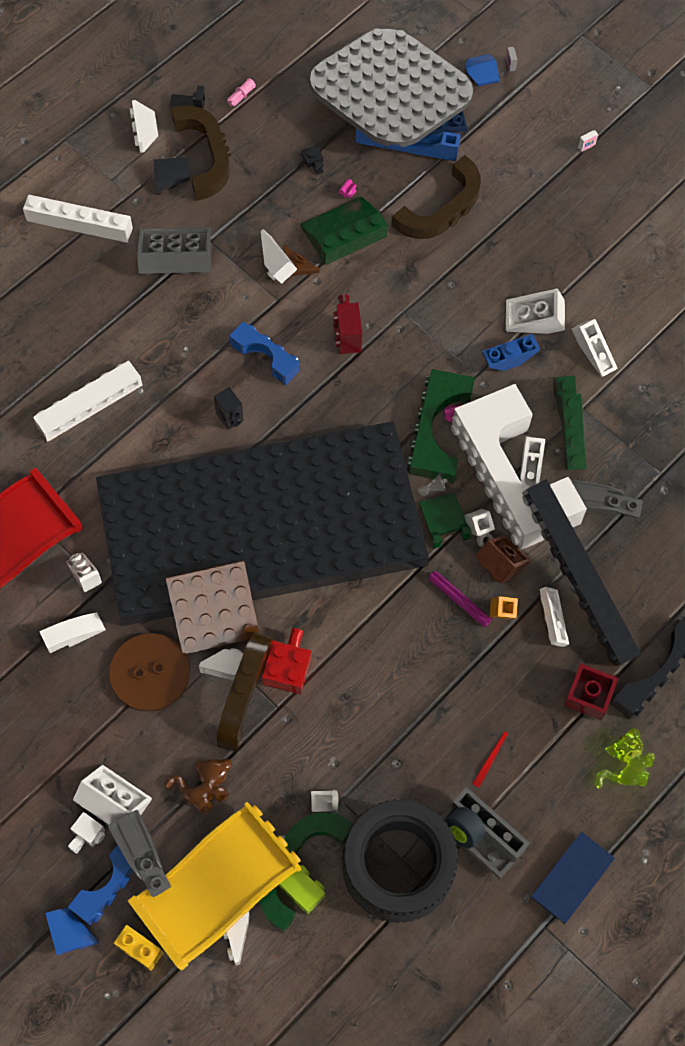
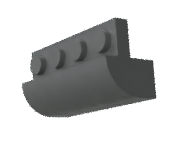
M466 787L452 802L451 807L441 816L442 820L445 822L459 807H466L481 818L485 826V835L472 848L465 849L500 880L528 848L530 842Z

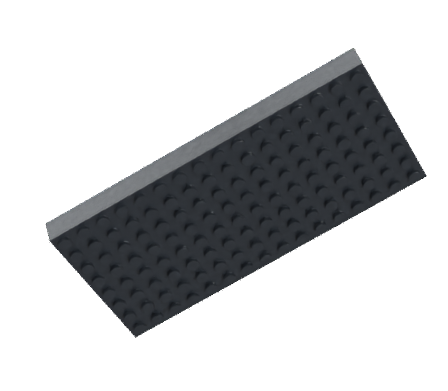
M394 421L96 477L119 618L122 626L174 616L166 577L244 560L252 601L428 566L429 555Z

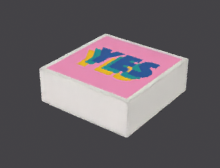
M595 130L581 136L578 146L581 152L596 144L598 133Z

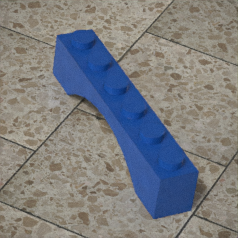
M356 129L355 143L456 162L461 135L441 132L425 136L412 145L399 147V145L390 144V146L376 143Z

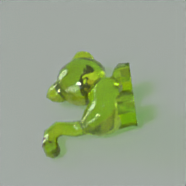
M631 728L627 734L619 737L614 744L607 748L611 756L617 757L620 761L628 763V765L619 774H615L607 769L598 772L595 778L596 787H603V781L606 777L613 782L621 783L625 786L640 785L646 787L650 772L645 769L646 767L652 768L656 754L646 753L645 756L642 755L644 745L640 739L641 735L638 729Z

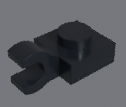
M317 145L302 150L301 156L307 167L313 166L317 175L324 173L322 169L324 167L322 163L324 158Z

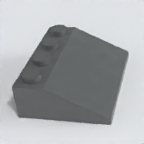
M211 227L140 229L137 252L139 274H187L189 272L202 274L211 272Z

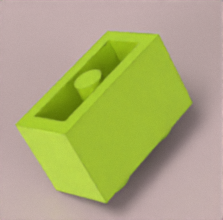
M301 865V871H296L278 886L308 915L325 897V887L318 880L313 881L309 877V871Z

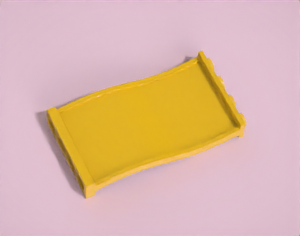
M246 802L242 809L215 828L166 874L171 885L169 889L155 897H152L149 890L146 889L138 896L134 895L128 900L164 951L181 971L188 966L190 961L230 930L272 889L296 871L302 870L298 864L301 861L294 851L291 853L287 851L285 847L288 844L281 836L276 837L273 831L275 828L268 820L264 822L260 818L263 814L256 805L251 807Z

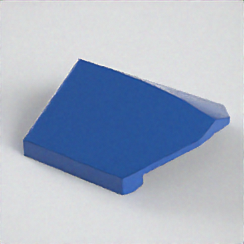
M491 54L468 58L465 68L467 74L475 81L477 86L500 81L497 63Z

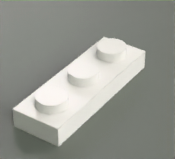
M544 587L540 589L549 632V640L552 645L567 646L569 641L558 590Z

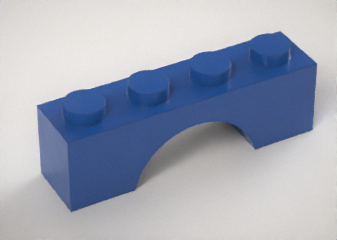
M243 321L229 335L230 345L243 355L250 352H261L269 356L273 362L271 366L272 376L284 385H287L300 371V362L296 356L285 352L282 346L274 344L267 335L260 334L253 325H248Z
M118 844L109 854L113 864V874L108 884L97 891L81 890L68 906L74 914L90 926L93 922L96 924L103 915V909L115 901L117 891L120 888L123 889L130 881L129 876L132 874L133 869L127 862Z

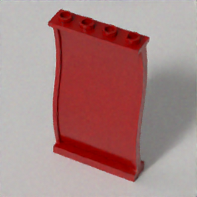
M36 467L30 471L28 476L0 493V589L49 548L74 532L79 533L83 530L79 519Z

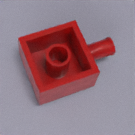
M292 628L288 644L277 641L272 642L262 676L263 685L302 694L312 659V650L299 647L304 631Z

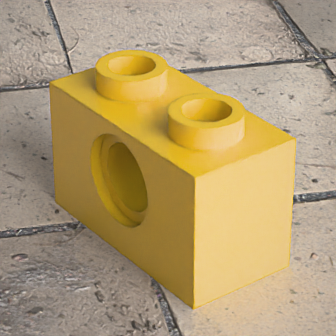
M128 925L125 926L114 942L116 947L150 971H152L163 955V951Z

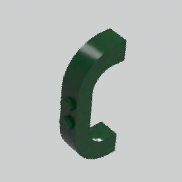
M315 813L298 821L286 836L282 835L281 837L288 844L285 847L289 853L294 851L297 855L303 844L314 836H327L343 846L347 833L353 823L333 813ZM276 886L259 903L268 922L284 934L296 917V913L279 900L276 894Z

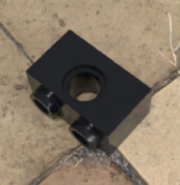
M228 387L214 396L216 414L226 428L229 430L232 427L239 426L244 421L242 403L232 389Z

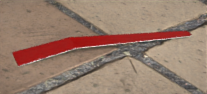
M507 732L503 733L472 783L476 787L480 788L508 735Z

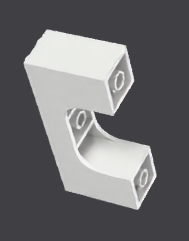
M513 384L455 408L451 430L455 436H458L460 447L463 451H466L470 465L475 467L478 480L485 485V492L489 498H492L495 511L502 516V523L505 529H509L513 544L522 550L544 539L541 535L542 529L532 518L530 507H527L522 499V492L529 487L519 480L500 446L502 442L527 432L533 415L516 384ZM569 477L550 484L572 527L580 525L587 508Z

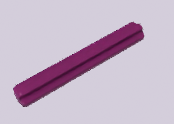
M433 571L430 574L429 580L483 627H487L491 623L492 619L441 574L437 571Z

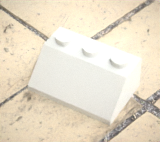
M104 765L81 781L73 799L81 807L87 809L107 824L113 823L134 810H138L141 815L152 800L150 796Z

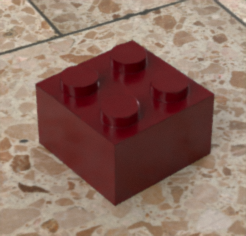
M580 663L564 706L602 721L618 678Z

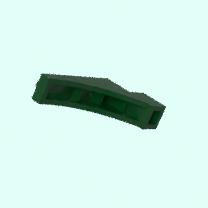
M575 376L554 377V396L563 433L566 469H587L582 396L576 392Z

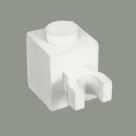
M480 509L464 515L471 529V534L478 536V546H484L483 539L487 537V540L493 539L489 534V531L495 530L490 511Z
M83 812L71 827V831L76 835V838L68 847L76 854L85 842L94 847L95 844L98 845L104 839V832L106 830L100 823Z

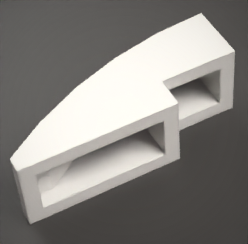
M92 613L58 623L39 632L49 653H52L67 645L71 647L105 631V628L98 613Z

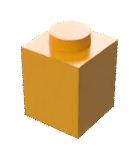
M500 596L491 598L489 617L515 619L517 616L518 599Z

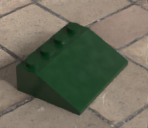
M362 196L300 224L325 265L386 238L388 224L380 212Z

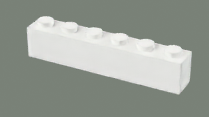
M28 195L23 208L26 221L126 243H128L133 229L130 216Z
M129 361L121 363L112 371L102 374L95 381L88 382L80 390L71 392L63 400L56 401L46 410L39 411L33 417L35 424L48 442L141 387V377Z

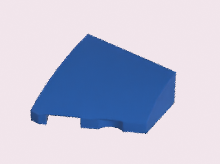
M68 908L45 913L57 956L98 944L96 937Z

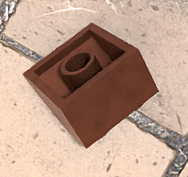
M505 534L488 540L475 555L479 564L486 568L492 574V577L501 584L511 580L531 562Z

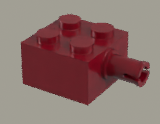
M343 294L338 296L339 304H337V310L333 311V328L336 335L335 346L336 348L339 347L340 354L361 353L362 327L359 302L350 303V297L345 294L344 300Z

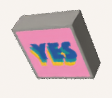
M508 47L506 61L509 72L515 71L517 66V56L514 47Z

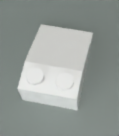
M558 288L506 300L507 332L549 334L565 330V300Z

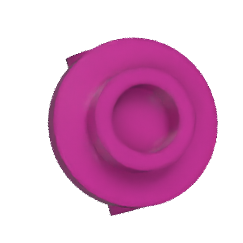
M347 179L338 192L344 198H351L357 191L355 189L357 185L353 184L352 180Z
M462 405L447 406L443 410L444 418L452 423L455 408Z

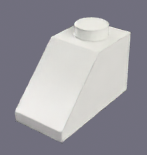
M234 648L230 650L224 649L200 662V672L234 680L243 653Z

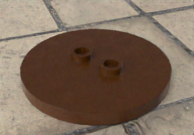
M149 633L135 636L119 647L112 658L109 677L116 696L125 705L138 711L151 712L169 707L182 696L189 682L190 667L185 652L182 653L181 646L167 636Z

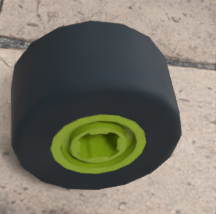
M466 807L457 808L445 820L448 828L450 827L451 833L454 835V841L463 848H472L485 835V826L481 818Z

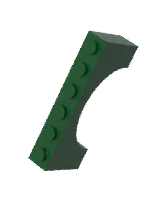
M431 369L430 376H426L425 386H428L427 392L423 391L421 402H424V406L419 408L418 418L421 419L420 424L416 423L414 434L417 435V438L412 440L410 450L414 451L413 457L409 456L407 467L410 468L409 475L454 483L458 458L446 454L439 448L432 434V423L436 415L449 404L471 401L475 377Z

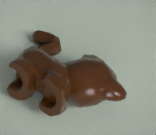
M230 759L196 761L194 767L201 782L199 786L188 788L183 777L174 775L167 779L164 787L169 789L173 784L177 783L185 801L195 806L202 814H205L213 808L210 801L212 798L222 802L229 796L227 790L219 785L226 781L227 772L231 768Z

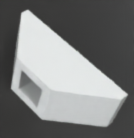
M133 100V108H130L131 119L135 118V121L132 122L133 132H137V135L134 136L135 146H139L140 153H142L158 137L155 112L138 101Z
M83 552L72 555L66 561L84 592L102 583L97 569Z

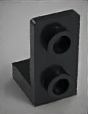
M197 86V91L193 93V96L172 94L170 110L173 107L186 105L204 109L206 100L204 86Z

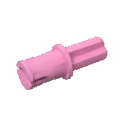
M248 78L240 87H237L236 91L227 99L229 105L234 107L242 99H245L247 94L255 88L254 81Z

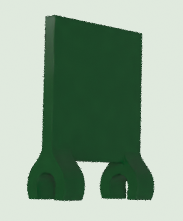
M455 492L419 502L434 549L442 547V534L456 530L461 531L463 541L471 539V529L465 520Z

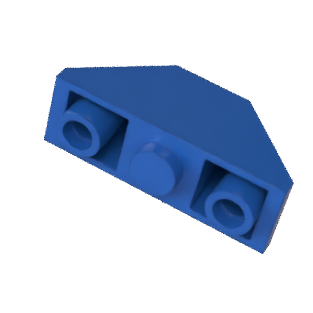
M533 334L483 350L482 354L489 368L505 371L522 365L540 351V348Z

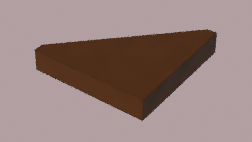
M283 245L284 253L297 268L291 276L319 273V267H315L306 258L287 248V245Z

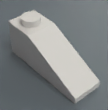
M263 229L261 230L264 265L269 270L267 274L273 280L277 279L282 284L297 268L275 240Z
M595 319L585 321L572 328L578 345L601 377L618 369Z
M525 436L520 481L528 487L540 481L545 446L544 438Z

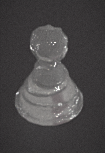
M438 474L427 487H419L418 492L420 495L425 496L428 494V491H446L444 483L448 481L447 479L442 480Z

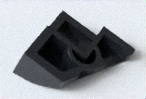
M188 157L153 159L156 195L162 194L161 191L169 187L172 189L179 183H185L190 180Z

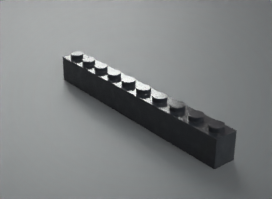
M545 479L522 492V499L525 505L530 507L534 522L539 524L542 529L541 535L543 539L549 542L551 554L555 559H558L562 574L567 576L570 581L569 587L571 591L577 594L579 606L583 611H586L590 626L593 629L595 628L598 633L599 643L605 646L609 661L615 666H619L640 655L641 652L548 480Z

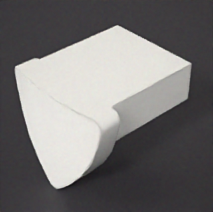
M337 790L311 791L312 814L333 813L337 815Z

